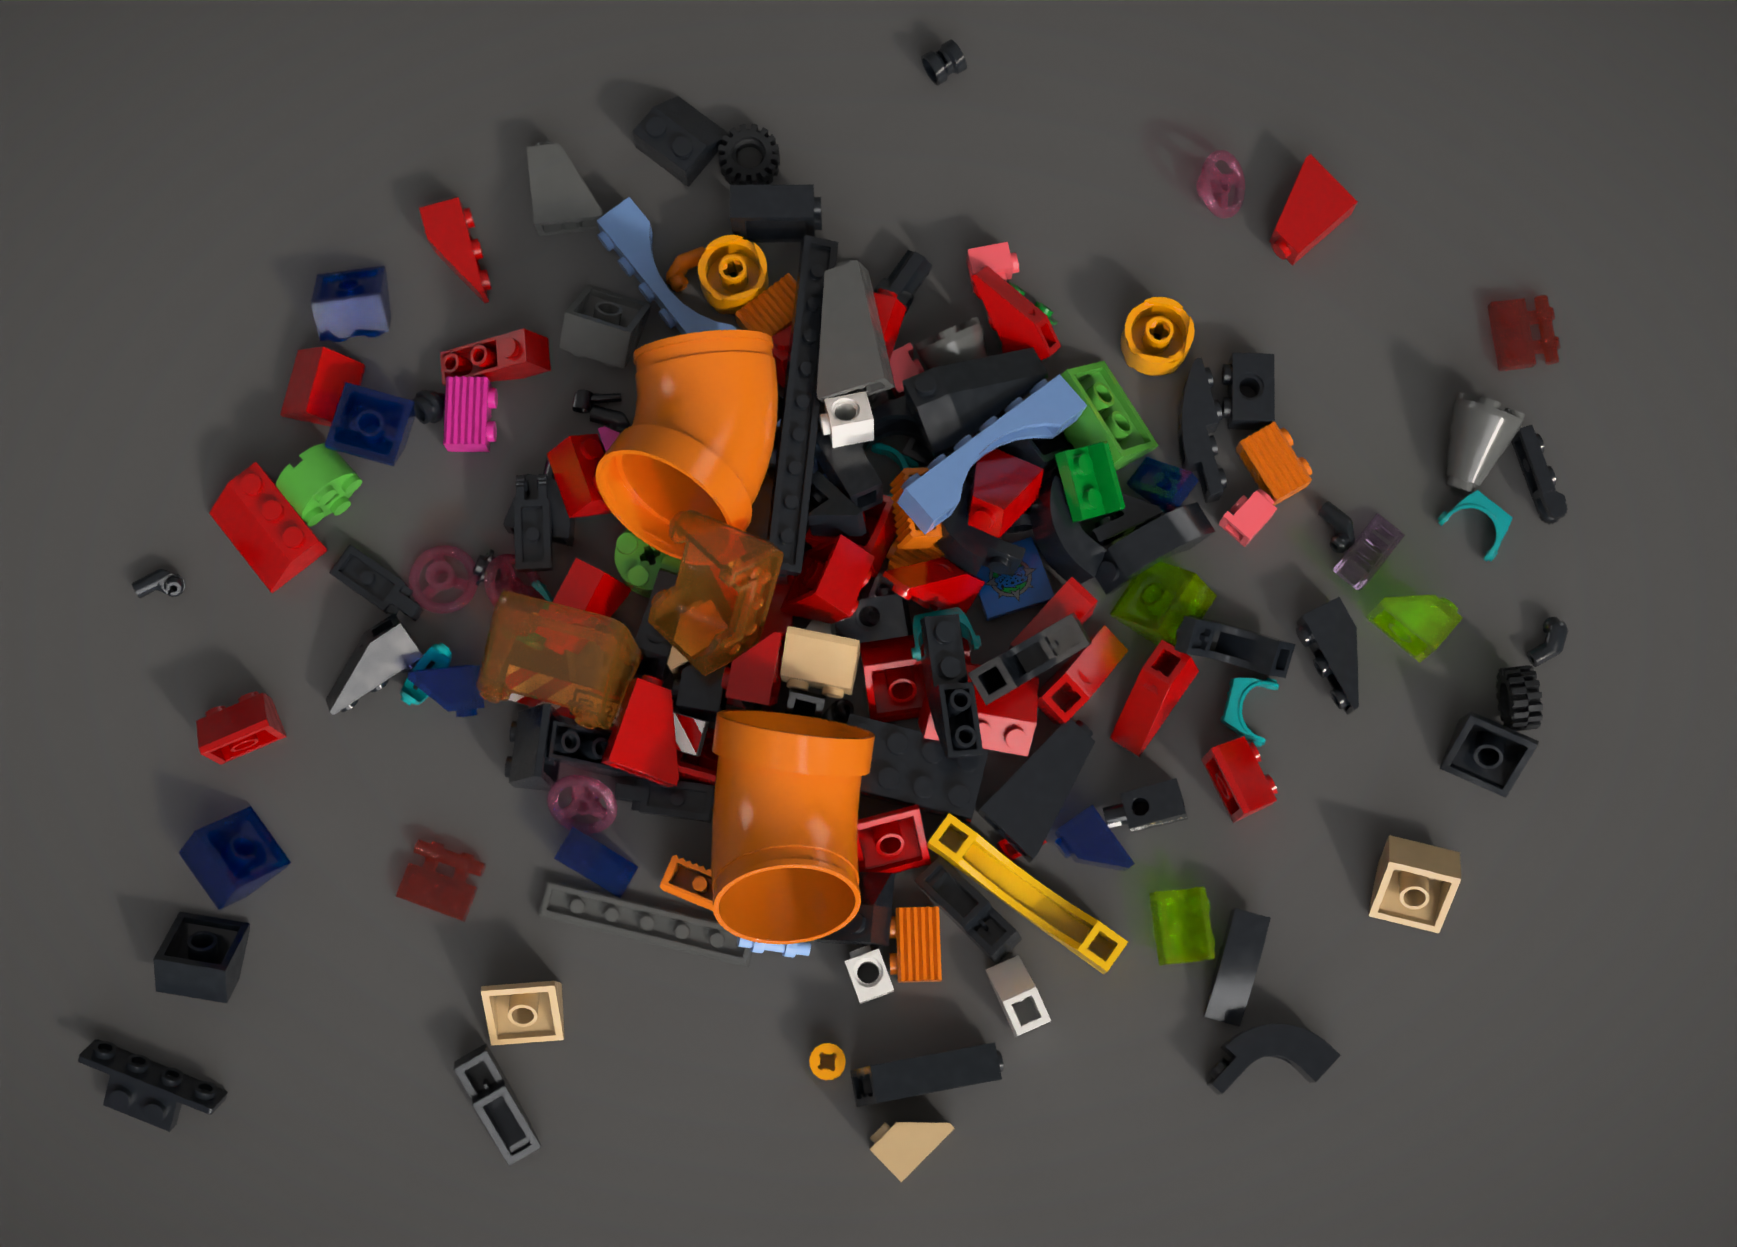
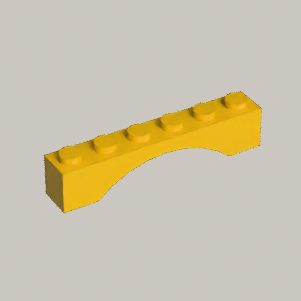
M949 813L928 841L927 846L929 849L1102 974L1108 972L1127 945L1128 941L1037 881Z

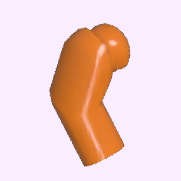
M701 246L682 253L675 258L666 273V283L671 285L673 291L679 292L687 287L689 280L685 275L689 269L698 266L699 259H701L702 254L706 250L704 247Z

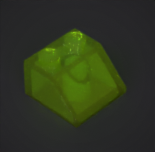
M1160 561L1132 579L1110 615L1157 646L1161 640H1164L1175 647L1177 642L1176 632L1183 622L1184 615L1203 618L1217 595L1196 573Z
M1435 594L1384 597L1365 617L1419 663L1433 653L1463 619L1457 613L1458 608L1450 600L1444 597L1439 598Z

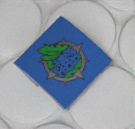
M1032 537L1012 543L1026 549L1023 560L1013 577L1006 574H997L985 566H981L976 576L985 582L978 596L987 621L1047 603L1054 596Z

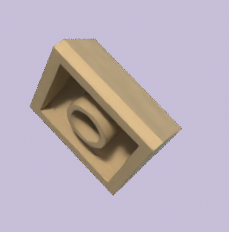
M543 981L481 986L491 1046L564 1040L562 983Z

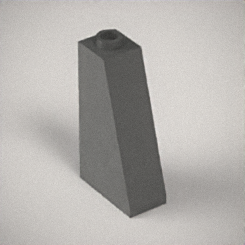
M858 260L838 262L834 268L825 270L817 379V396L823 403L826 398L864 391L869 396L895 387L869 271Z

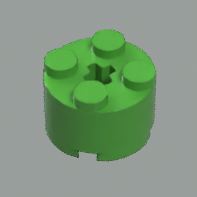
M327 443L318 444L307 449L299 455L303 461L295 468L289 463L279 475L276 487L310 527L316 525L331 513L338 516L345 512L351 505L349 498L363 482L338 451Z
M628 529L617 539L614 556L615 564L624 584L633 592L650 598L660 568L684 576L687 574V561L660 552L643 542ZM654 554L656 564L649 565L647 557Z

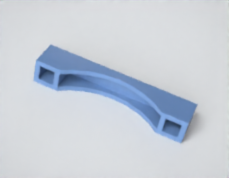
M630 197L596 220L600 230L597 237L607 251L614 249L620 257L617 262L628 277L634 274L641 283L638 286L640 292L649 303L654 300L662 309L658 313L670 329L675 326L681 334L714 330H737L733 325L717 322L698 314L683 304L669 290L654 262L653 232L650 221Z
M1060 374L1049 382L1046 379L1041 380L1030 390L1029 393L1031 395L1025 400L1021 397L1015 399L1004 410L1006 412L1005 415L999 419L996 416L991 417L979 428L981 432L974 438L970 434L965 436L954 446L955 452L948 457L944 453L939 455L927 467L929 469L928 472L922 476L915 473L903 483L901 488L904 491L897 503L924 534H927L951 516L960 502L963 483L969 469L985 454L999 446L1017 440L1032 438L1053 439L1078 420L1087 404Z

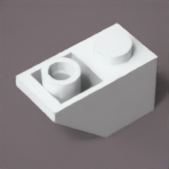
M1019 955L985 970L1015 1037L1051 1021L1040 994Z

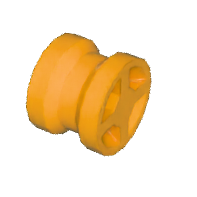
M824 1043L815 1047L811 1052L809 1059L810 1068L818 1078L826 1081L834 1080L843 1073L846 1066V1058L842 1049L837 1045Z

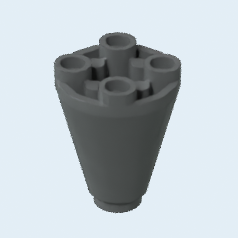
M978 316L959 324L961 331H958L955 325L937 333L938 341L936 342L933 337H930L914 345L919 357L928 369L988 356L984 330Z
M1458 392L1452 408L1446 476L1449 478L1446 485L1467 493H1473L1475 487H1479L1521 428L1525 414L1511 408H1505L1502 411L1500 409L1501 403L1481 397L1478 403L1476 397Z

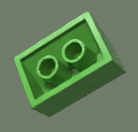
M1105 361L1067 369L1061 374L1065 381L1087 404L1078 420L1064 430L1066 440L1075 449L1107 441L1117 472L1159 446Z

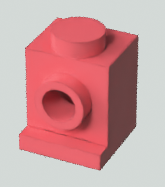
M1008 242L967 249L966 263L973 293L975 292L971 276L985 266L990 267L1006 282L1012 279L1013 273H1019L1016 252L1010 253Z
M911 342L894 350L890 359V367L895 387L891 388L896 399L904 396L903 380L924 372L919 360H912L914 348Z
M1258 489L1249 499L1243 495L1230 509L1234 515L1227 511L1218 525L1245 547L1272 518L1277 508L1273 505V499L1266 492Z

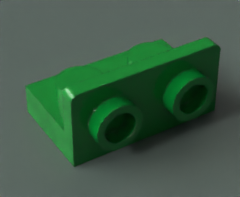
M1107 441L1055 454L1073 523L1125 508Z

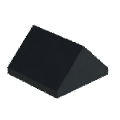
M1470 712L1459 719L1440 764V769L1506 798L1537 748L1539 741L1474 712Z

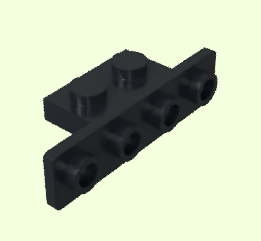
M95 1039L79 1054L78 1058L79 1063L110 1075L103 1102L104 1106L168 1132L177 1125L182 1104L211 1115L226 1100L228 1093L211 1082L201 1081L182 1073L178 1069L166 1067L149 1060L143 1055L134 1054L116 1047L108 1041Z

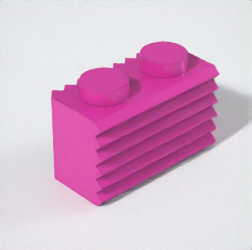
M446 377L443 445L448 452H490V443L496 442L497 427L496 422L491 421L492 409H497L498 392L497 388H492L488 377Z

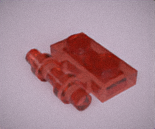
M1547 295L1534 298L1536 310L1527 311L1525 298L1495 301L1487 306L1499 371L1533 368L1536 365L1535 354L1544 353L1546 365L1559 362L1558 350L1561 346L1559 337L1555 336L1552 321L1555 319L1554 308L1549 306ZM1530 325H1539L1540 340H1532Z
M418 839L413 852L424 856L425 862L423 867L412 863L408 864L396 897L465 922L478 890L477 887L466 884V879L469 873L481 877L486 863L475 860L472 854L466 852L458 854L444 848V844L432 841L428 843ZM439 862L455 868L453 878L435 872Z

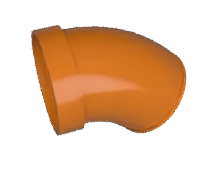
M752 330L695 332L660 339L645 344L633 352V362L636 365L637 372L635 375L637 389L635 417L632 426L624 429L599 461L596 468V482L604 502L614 516L635 536L662 553L692 563L706 564L718 562L731 553L751 522L752 505L767 473L777 425V372L775 358L772 353L773 339L769 334Z
M722 710L717 712L712 752L719 756L712 818L711 869L713 912L717 922L725 930L735 936L753 942L794 944L830 935L846 926L856 916L861 905L857 853L859 797L862 776L870 773L875 740L874 733L837 721L797 714L760 710Z

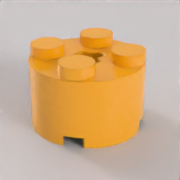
M725 235L713 240L705 248L706 250L702 254L701 259H699L698 275L702 293L707 302L721 314H735L743 306H746L748 302H751L759 294L763 293L764 290L768 289L769 278L765 255L757 244L743 239L742 236ZM735 272L737 276L731 277L729 274Z
M1151 297L1134 307L1127 316L1121 335V350L1126 364L1138 372L1150 376H1161L1175 372L1184 362L1194 339L1195 329L1191 316H1188L1179 302L1167 297ZM1153 333L1159 334L1160 340L1155 339Z

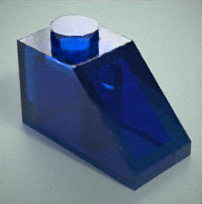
M480 664L408 671L409 681L448 712L456 711V717L478 715L477 709L485 708Z
M1093 805L1059 827L1055 832L1058 838L1054 841L1056 847L1066 859L1071 856L1075 863L1119 871H1127L1135 864Z
M572 827L554 857L560 864L619 898L623 896L639 868Z

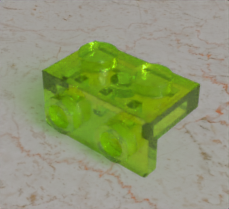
M1200 886L1190 889L1149 893L1159 966L1214 959L1215 939L1211 930L1210 903L1206 895V888Z

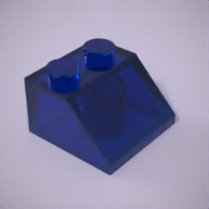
M385 266L317 274L311 307L320 341L342 342L350 337L363 335L373 338L389 332L391 310Z
M346 382L325 442V448L394 467L406 447L415 419L414 401Z
M251 806L195 830L178 852L218 910L246 898L291 864V861Z

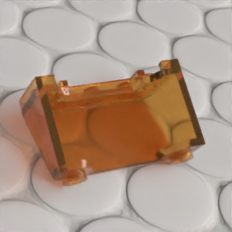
M688 510L677 513L669 524L670 539L676 544L686 542L676 585L667 590L659 591L653 597L648 623L695 668L706 676L732 662L755 646L760 640L784 554L771 541L698 511Z
M503 591L494 606L476 686L480 691V696L492 703H499L500 700L507 701L511 694L515 693L569 708L575 716V722L584 728L595 729V727L609 730L624 699L629 682L633 679L642 660L643 654L629 629L614 618L514 592Z

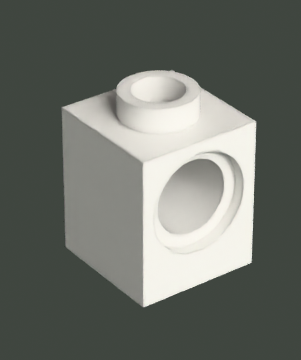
M866 391L824 399L825 413L819 414L823 435H830L833 448L874 440V418Z
M870 945L849 952L851 959L846 960L845 965L860 1004L894 992L879 948L871 951ZM865 963H872L878 968L879 976L872 983H864L858 978V969Z

